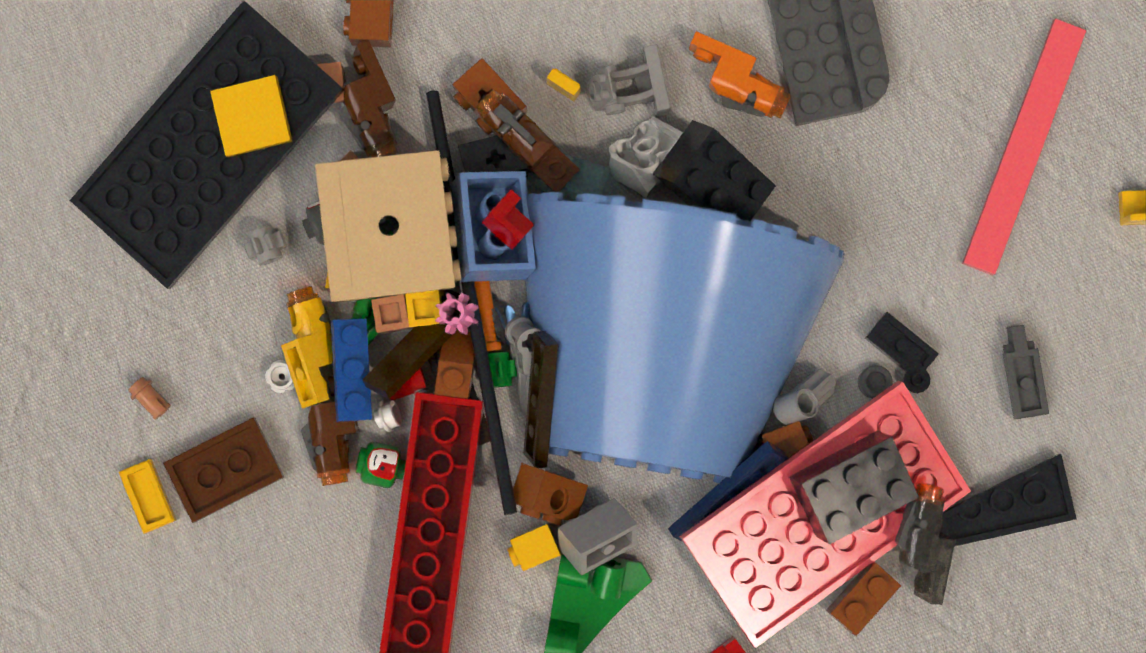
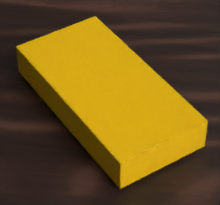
M152 459L119 472L143 534L177 521Z

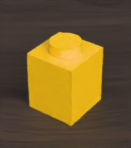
M548 523L510 539L512 546L507 548L514 567L521 565L523 571L561 555Z

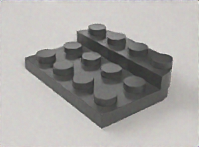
M768 0L795 126L865 112L882 98L889 84V68L873 0Z

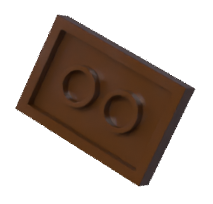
M254 417L163 463L192 523L285 478Z

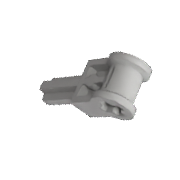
M517 316L508 322L505 327V336L510 342L511 360H515V367L517 368L519 409L522 413H527L533 334L541 330L534 327L528 318Z

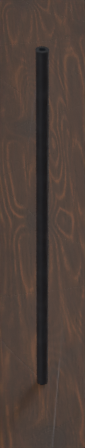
M429 91L426 93L436 151L439 150L440 158H447L449 178L448 181H443L444 193L451 192V184L455 180L440 95L439 91ZM452 212V214L448 215L450 226H455L454 213ZM456 246V248H455V254H456V259L458 260V253H457V246ZM461 282L463 294L469 296L467 304L473 303L479 307L475 282ZM478 308L474 311V319L478 321V324L472 323L469 329L504 515H511L518 512L481 314Z

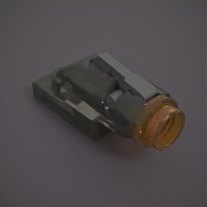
M917 483L916 491L919 498L907 503L902 516L903 520L895 542L900 546L899 561L913 569H918L914 579V595L930 604L943 605L956 539L940 532V529L943 527V509L946 499L943 496L944 489L931 484Z

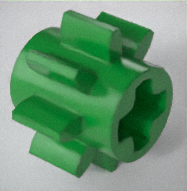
M510 352L488 354L494 388L512 386V378L517 377V368L515 367V360H510Z

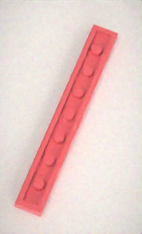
M1058 19L1052 22L962 264L992 276L996 274L1085 36V29Z

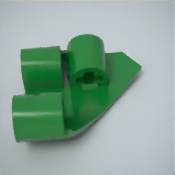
M561 554L544 653H583L610 620L652 582V578L643 563L615 557L581 576L564 554Z

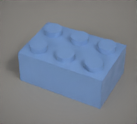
M525 171L461 172L452 182L451 193L461 274L460 282L526 280L536 269L532 229L511 250L482 224L486 216L511 189L521 198L515 207L530 220L527 206L528 191Z

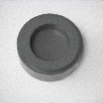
M879 365L865 368L858 378V387L861 393L871 399L893 385L890 372Z

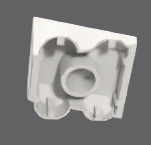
M654 116L650 120L640 123L635 127L634 135L631 138L619 139L610 145L609 172L618 184L621 182L641 194L644 199H647L661 182L653 173L683 132Z

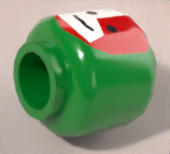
M371 441L366 448H360L355 473L360 474V480L365 484L390 488L394 485L396 479H403L406 460L401 459V451L397 446Z

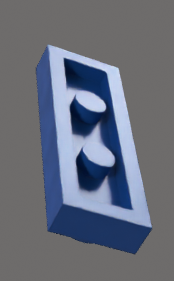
M367 319L332 320L331 335L336 422L372 420L371 390L366 388L362 380L369 373Z

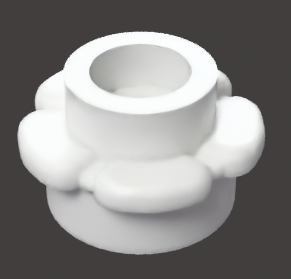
M284 360L273 362L265 374L266 382L271 385V389L277 393H284L285 390L290 391L295 388L287 363ZM281 373L285 374V379L283 380L279 378Z
M384 400L379 401L378 409L374 410L376 424L380 429L384 428L387 432L394 431L395 427L402 425L400 409L393 400L386 403Z

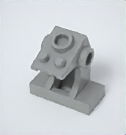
M657 44L643 47L644 64L621 71H617L616 65L603 66L597 69V74L588 79V96L594 104L595 111L605 110L606 115H615L625 112V107L653 101L656 117L669 114L670 103ZM635 79L638 94L619 97L616 82Z

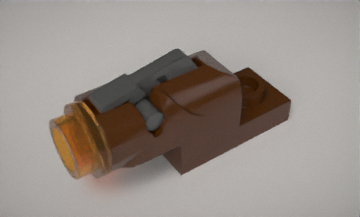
M367 40L356 45L354 57H352L356 73L364 77L345 85L344 106L340 110L339 116L359 147L365 151L367 157L392 156L398 153L395 147L397 141L391 129L388 113L384 114V111L392 109L396 99L370 41Z
M493 90L477 106L476 110L481 113L480 118L508 145L509 150L553 192L560 193L580 172V169L556 147V143L504 93L499 94L496 90Z
M333 372V376L328 377L331 396H335ZM335 402L312 405L308 415V423L301 429V433L313 469L317 472V478H321L322 486L349 482L347 475L351 473L348 462L349 440H345V435L359 433L358 421L336 422Z

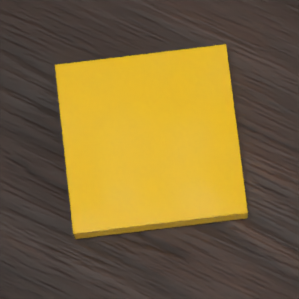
M276 75L210 91L226 157L292 142Z

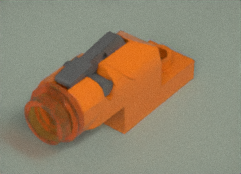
M696 31L690 43L689 51L694 52L693 56L702 62L711 64L712 61L718 63L710 80L709 87L715 94L721 97L722 106L760 117L765 115L771 119L773 116L781 119L791 94L785 92L784 87L774 84L758 72L755 75L750 73L757 58Z

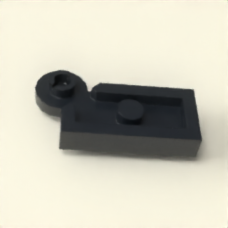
M885 312L865 339L905 371L903 383L908 391L912 393L924 392L928 389L931 380L926 369L939 353L890 313Z

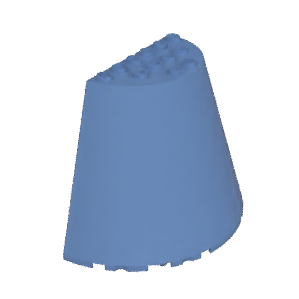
M559 192L528 194V212L530 221L534 224L532 238L536 265L534 272L525 280L526 298L529 303V320L533 323L534 327L541 331H546L558 344L548 454L568 457L569 451L582 453V460L600 463L602 456L615 458L614 465L636 468L637 462L648 464L647 471L670 474L671 468L681 470V477L702 480L703 474L714 475L713 482L720 483L726 477H731L733 471L752 455L773 411L774 401L780 396L843 264L844 251L839 250L840 247L829 244V241L816 236H809V241L796 239L797 231H793V229L769 224L756 219H752V222L736 218L737 215L692 206L643 199L642 202L626 201V197L603 196L583 193V195L577 194L576 201L563 199L564 194Z

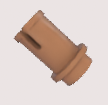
M141 377L128 389L132 394L130 398L132 400L137 399L153 416V419L157 420L171 405L151 386L153 383L151 380L147 381L144 377Z

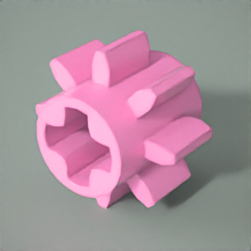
M447 293V300L443 304H436V307L440 309V317L435 321L439 324H447L445 332L453 335L456 328H458L460 333L466 335L468 334L467 327L472 323L478 324V321L474 319V311L479 307L473 303L467 304L469 296L461 293L457 300L454 295ZM455 310L461 312L459 318L453 316Z

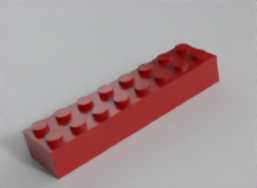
M419 392L415 394L379 653H451L484 412L483 401Z

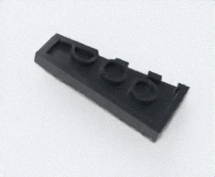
M1056 454L939 514L936 518L943 548L1076 520L1077 517L1062 454Z

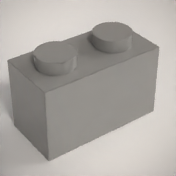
M613 498L604 504L596 505L587 513L575 519H570L558 527L559 550L582 576L637 546V523L619 502Z

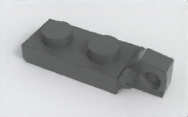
M1024 325L1007 327L1009 344L1003 345L1004 354L1002 355L1013 419L1049 414L1039 350L1035 348L1034 341H1027Z

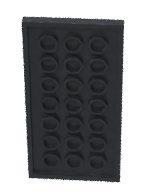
M243 0L69 201L165 288L171 289L345 89ZM276 75L292 142L226 157L210 91Z

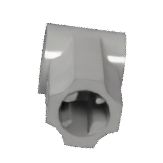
M821 368L816 369L791 391L778 396L773 405L777 419L783 424H791L814 417L818 412L819 406L835 393L834 388L837 383L832 374L826 373Z

